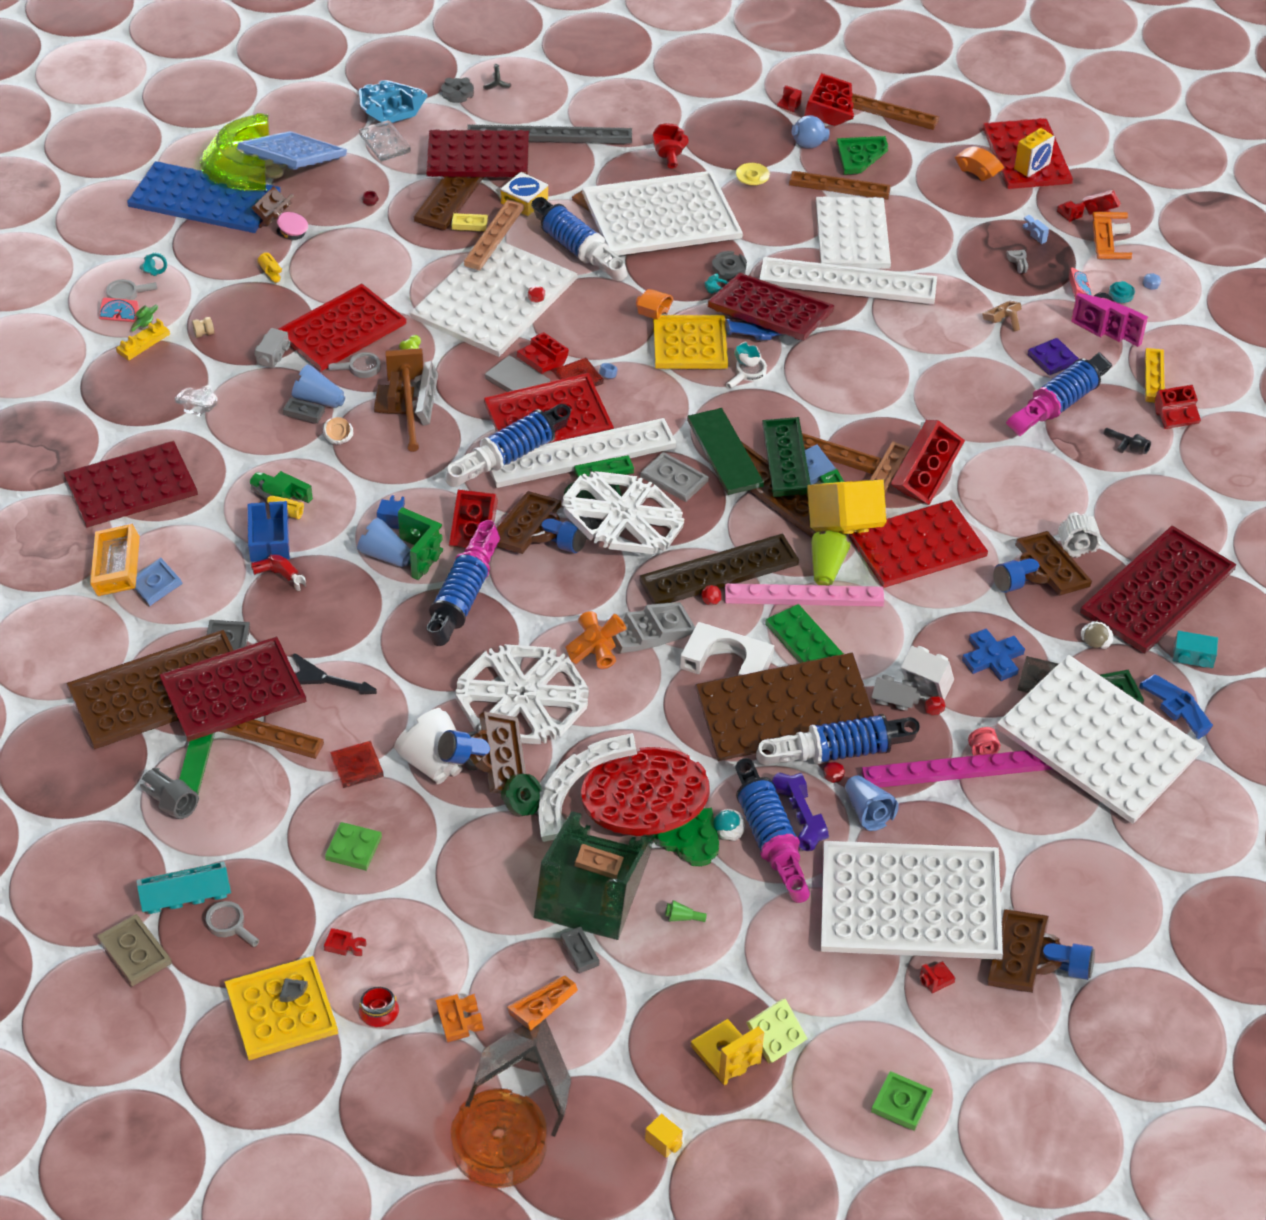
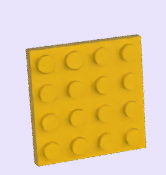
M661 315L658 320L653 319L655 369H728L725 315Z
M313 956L225 981L248 1061L339 1034ZM285 978L308 982L307 990L301 997L290 1002H280V994Z

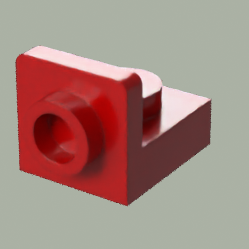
M1068 201L1058 205L1057 212L1067 221L1071 222L1083 217L1085 204L1083 202L1075 204L1072 201Z
M943 961L930 968L927 964L922 965L919 976L922 985L927 987L932 994L955 983L956 979Z

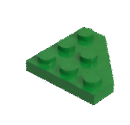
M886 136L837 138L836 144L844 174H861L888 152Z

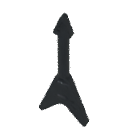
M293 654V659L300 669L299 672L295 673L300 685L328 683L359 691L361 695L377 694V689L367 682L358 683L327 675L326 672L298 654Z

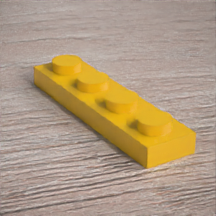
M1146 348L1145 402L1155 403L1158 390L1165 389L1164 350Z

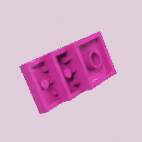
M1078 293L1075 299L1071 322L1100 338L1105 334L1117 342L1124 339L1139 347L1143 341L1148 316L1113 301Z

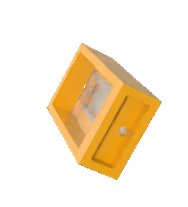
M133 523L95 532L90 584L97 596L136 588L140 536Z

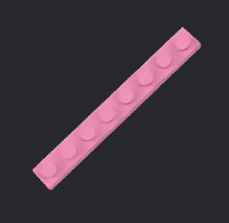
M725 584V603L884 607L883 587Z

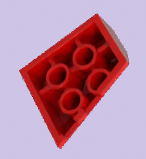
M821 73L808 99L804 116H815L823 123L837 126L854 119L852 83Z

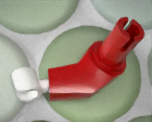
M273 554L269 555L265 560L251 562L254 575L271 570V572L280 573L288 581L293 579L294 588L297 591L301 590L299 583L306 587L305 577L297 575L298 570L286 558L280 555Z

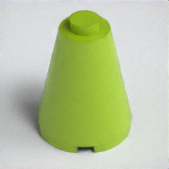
M819 531L812 536L811 540L814 581L817 585L830 586L833 584L845 560L851 543L850 541L847 542V537L839 532L825 531V534H819Z

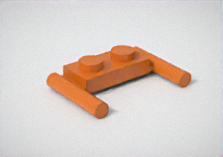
M1093 212V230L1097 259H1132V252H1114L1111 219H1127L1128 212Z

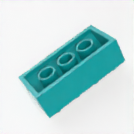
M224 861L137 880L142 912L147 911V914L158 913L161 911L160 908L169 907L170 909L181 908L183 903L192 902V905L204 903L206 898L214 897V900L226 898L227 894L231 893Z

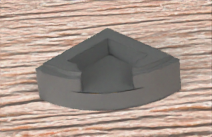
M285 978L280 994V1002H290L301 997L307 990L308 982Z

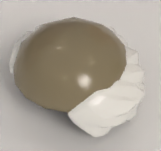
M1092 621L1081 630L1082 640H1085L1086 644L1091 647L1107 649L1113 642L1114 636L1109 626L1102 622Z

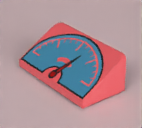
M1070 268L1069 280L1074 298L1076 299L1078 293L1092 296L1087 275L1075 268Z
M103 298L99 318L135 322L137 318L135 314L139 310L138 302L136 300Z

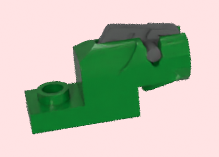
M282 471L275 477L256 472L250 479V489L266 500L270 496L291 499L294 496L296 499L306 503L313 499L312 486Z

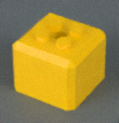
M884 479L807 485L810 527L815 532L835 531L842 534L869 532V528L884 527L887 522Z

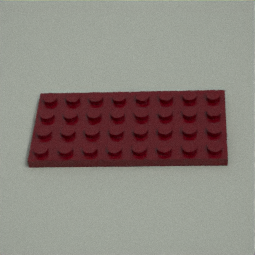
M1172 525L1081 607L1080 613L1094 622L1098 621L1106 624L1114 635L1146 654L1235 570L1237 564Z

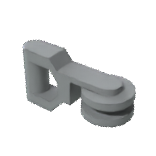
M1025 250L1007 251V258L1010 262L1017 265L1018 273L1020 274L1022 271L1027 273L1028 263Z

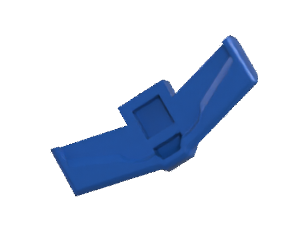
M726 319L725 323L727 335H731L732 332L752 335L756 340H772V336L783 335L754 323L732 322L730 319Z
M1156 674L1139 684L1141 690L1144 689L1164 701L1161 703L1160 709L1175 721L1183 717L1196 735L1197 740L1209 733L1213 724L1189 692L1182 690Z

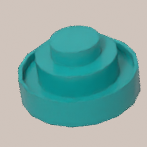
M1125 281L1115 282L1110 286L1108 294L1116 302L1128 303L1134 299L1135 289Z

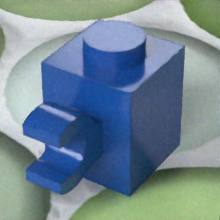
M394 495L390 497V500L381 499L377 510V518L383 520L390 528L399 529L398 511L401 507L404 508V497L402 496L400 501H395Z

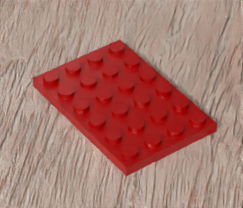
M1047 118L983 124V130L993 155L1004 167L1000 172L1007 189L1072 184L1073 177L1056 138H1054L1050 164L1029 177L1014 169L1019 141L1040 128L1054 136Z
M360 284L278 328V330L288 332L290 346L317 369L323 371L329 368V364L338 363L406 325L407 321L404 316L364 284Z
M589 373L484 398V404L496 432L523 419L527 415L529 416L536 409L546 412L558 404L569 406L571 414L567 425L555 432V439L550 443L614 429Z
M953 500L888 518L884 527L869 528V532H853L849 534V537L883 588L984 558L988 555V550Z

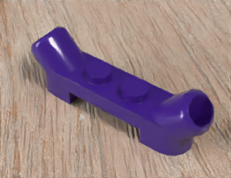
M781 772L775 774L772 781L775 784L776 793L790 797V806L792 810L796 809L797 821L799 825L803 824L804 826L798 835L799 847L805 851H813L819 841L829 839V832L822 814L813 816L805 800L808 797L805 778L802 773L792 776Z

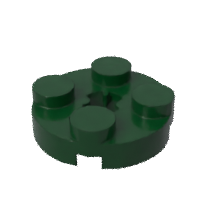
M515 774L507 780L504 789L501 791V798L505 802L507 809L515 816L533 815L539 809V792H542L541 785L533 775ZM523 790H524V792H525V793H524L525 799H522V798H521V795H520V794H521V791H523Z

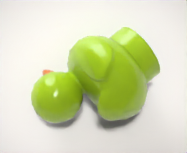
M418 335L410 336L408 340L402 341L399 344V349L419 348L418 346L421 343L420 337Z

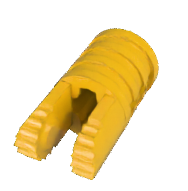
M270 253L261 254L257 260L258 264L273 282L278 283L281 280L278 273L282 272V268Z
M275 496L267 498L268 504L269 502L287 501L288 516L295 519L301 518L304 511L303 502Z

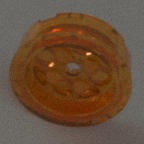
M489 1089L471 1096L459 1107L458 1113L452 1120L451 1148L454 1161L459 1170L468 1179L482 1186L504 1188L522 1183L539 1169L546 1155L547 1125L541 1109L528 1096L525 1095L524 1097L513 1093L510 1089ZM502 1129L505 1131V1134L500 1138L492 1134L493 1131Z

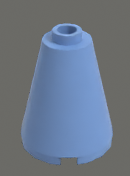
M305 365L299 373L301 375L299 381L296 380L292 389L293 398L333 408L342 406L346 398L344 391L313 366Z
M379 518L374 519L367 526L366 529L369 531L366 535H361L357 550L363 554L400 567L408 566L411 563V549L383 520Z
M860 775L848 779L845 790L863 827L869 831H877L886 827L885 823L889 819L893 821L899 807L893 795Z

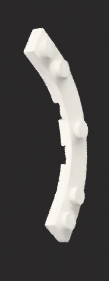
M633 733L591 744L587 750L578 755L573 754L556 769L545 785L546 790L539 803V824L543 842L564 838L561 818L563 802L569 789L584 773L604 762L637 754Z

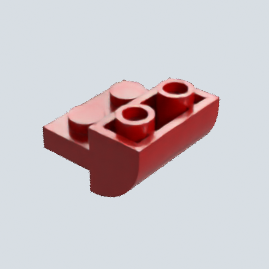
M542 332L531 338L530 345L518 350L517 357L541 374L549 370L555 373L564 365L569 349L545 332Z
M1193 384L1162 389L1156 393V414L1161 416L1164 429L1199 424L1201 422L1196 406L1198 399Z

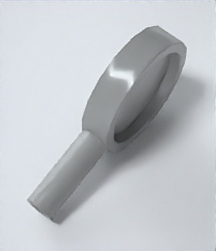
M116 280L107 286V298L134 300L138 292L156 290L157 284L154 282L136 286L130 280Z

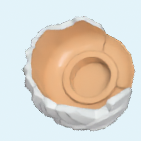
M341 417L328 419L323 425L324 437L331 444L341 445L346 443L354 434L352 425Z

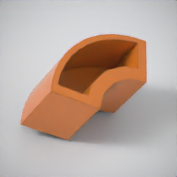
M968 147L954 157L962 172L969 171L974 173L981 182L992 178L1004 168L992 153L979 147Z
M648 289L642 296L637 297L636 306L638 314L658 320L662 313H668L674 300L669 294Z

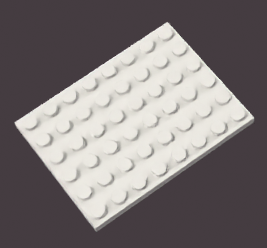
M712 171L585 187L582 191L598 230L605 239L604 243L617 256L742 238L743 235Z
M501 241L481 270L466 267L464 262L461 263L410 312V318L500 357L577 279V273ZM533 286L543 287L545 290L544 300L538 303L531 302L528 298L529 288Z
M1070 655L1062 660L996 725V729L1132 824L1139 819L1204 749L1202 744Z
M824 841L821 952L1002 959L999 848Z

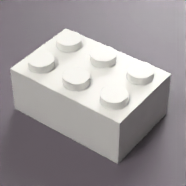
M911 646L901 666L905 680L914 682V686L918 687L919 691L933 697L939 696L945 700L954 681L948 658L941 654L935 656L922 646L917 648Z

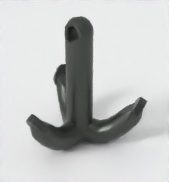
M495 64L494 81L484 85L483 88L488 90L500 86L509 89L511 83L501 80L499 65Z

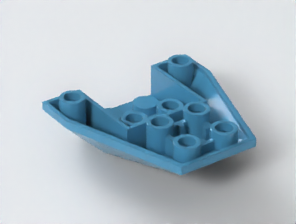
M388 80L380 81L376 85L368 84L364 88L359 89L361 109L383 124L416 116L428 97L427 93L422 89Z

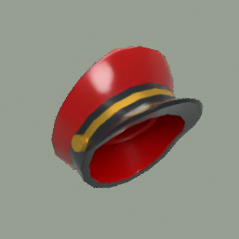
M373 987L363 993L361 1003H359V1015L367 1025L384 1027L391 1024L397 1018L399 1004L396 996L388 988Z

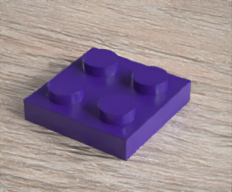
M1058 338L1028 349V356L1049 376L1067 369L1079 359Z

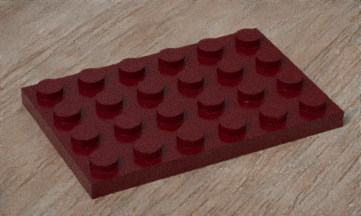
M429 130L426 175L427 177H515L520 172L528 175L529 131Z
M738 273L708 301V307L716 312L726 313L731 317L743 319L748 323H754L765 329H771L779 334L788 335L802 341L834 311L833 304L743 273Z
M174 441L64 472V477L86 528L198 495L197 488Z
M277 636L159 675L187 742L307 702L306 695Z

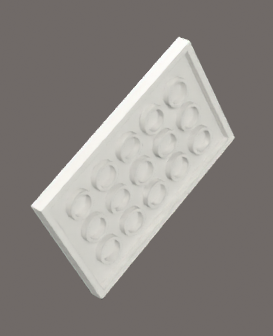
M816 197L821 263L867 269H890L891 260L884 198Z

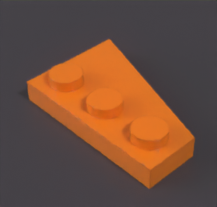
M564 975L511 1004L507 1009L509 1015L531 1031L575 994L578 989L576 983Z

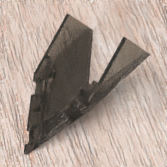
M545 1018L531 1031L522 1025L483 1049L465 1106L470 1107L476 1089L522 1059L538 1064L557 1110L551 1136L555 1137L565 1115L572 1079Z

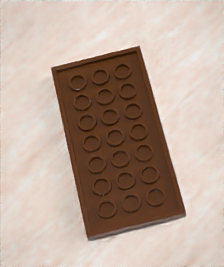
M224 629L68 682V690L94 750L178 721L159 675L233 651Z
M853 652L699 683L695 687L718 761L756 754L759 744L763 740L788 735L794 736L797 732L807 733L809 732L810 725H829L833 722L861 720L862 718L874 716Z

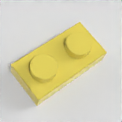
M454 213L452 230L486 231L488 215Z

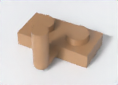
M1009 300L983 312V320L997 323L1002 321V318L1010 316L1013 331H1018L1020 326L1017 311L1022 309L1021 303Z

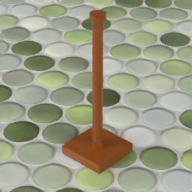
M422 348L385 351L387 380L390 381L392 372H399V378L403 380L409 437L407 446L409 451L415 452L419 449V444L416 442L410 380L423 374Z

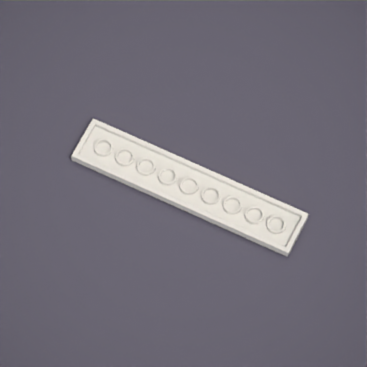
M764 257L760 280L784 288L934 304L937 276Z
M662 418L548 443L534 449V451L529 452L527 455H523L521 458H517L516 461H511L509 465H505L499 471L491 468L490 474L496 488L571 472L574 471V465L627 455L630 458L674 449L676 448V441L665 419Z

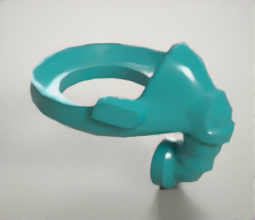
M153 252L144 257V262L140 265V269L153 276H157L166 271L167 260L162 254ZM152 258H161L163 261V268H155V260Z
M715 273L705 281L704 286L706 291L712 294L714 292L718 293L722 289L717 282L725 284L729 282L719 279V275Z

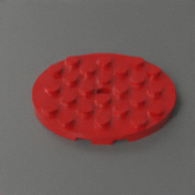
M640 747V751H637L636 755L617 758L599 764L588 772L581 787L584 810L595 823L614 833L634 836L663 833L688 823L703 810L710 794V784L706 770L699 762L691 760L688 754L662 747Z

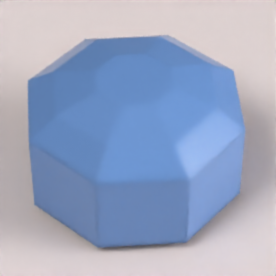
M1154 273L1146 274L1143 284L1150 290L1157 289L1161 284V278Z
M603 363L600 366L599 374L611 379L616 377L618 370L613 364Z

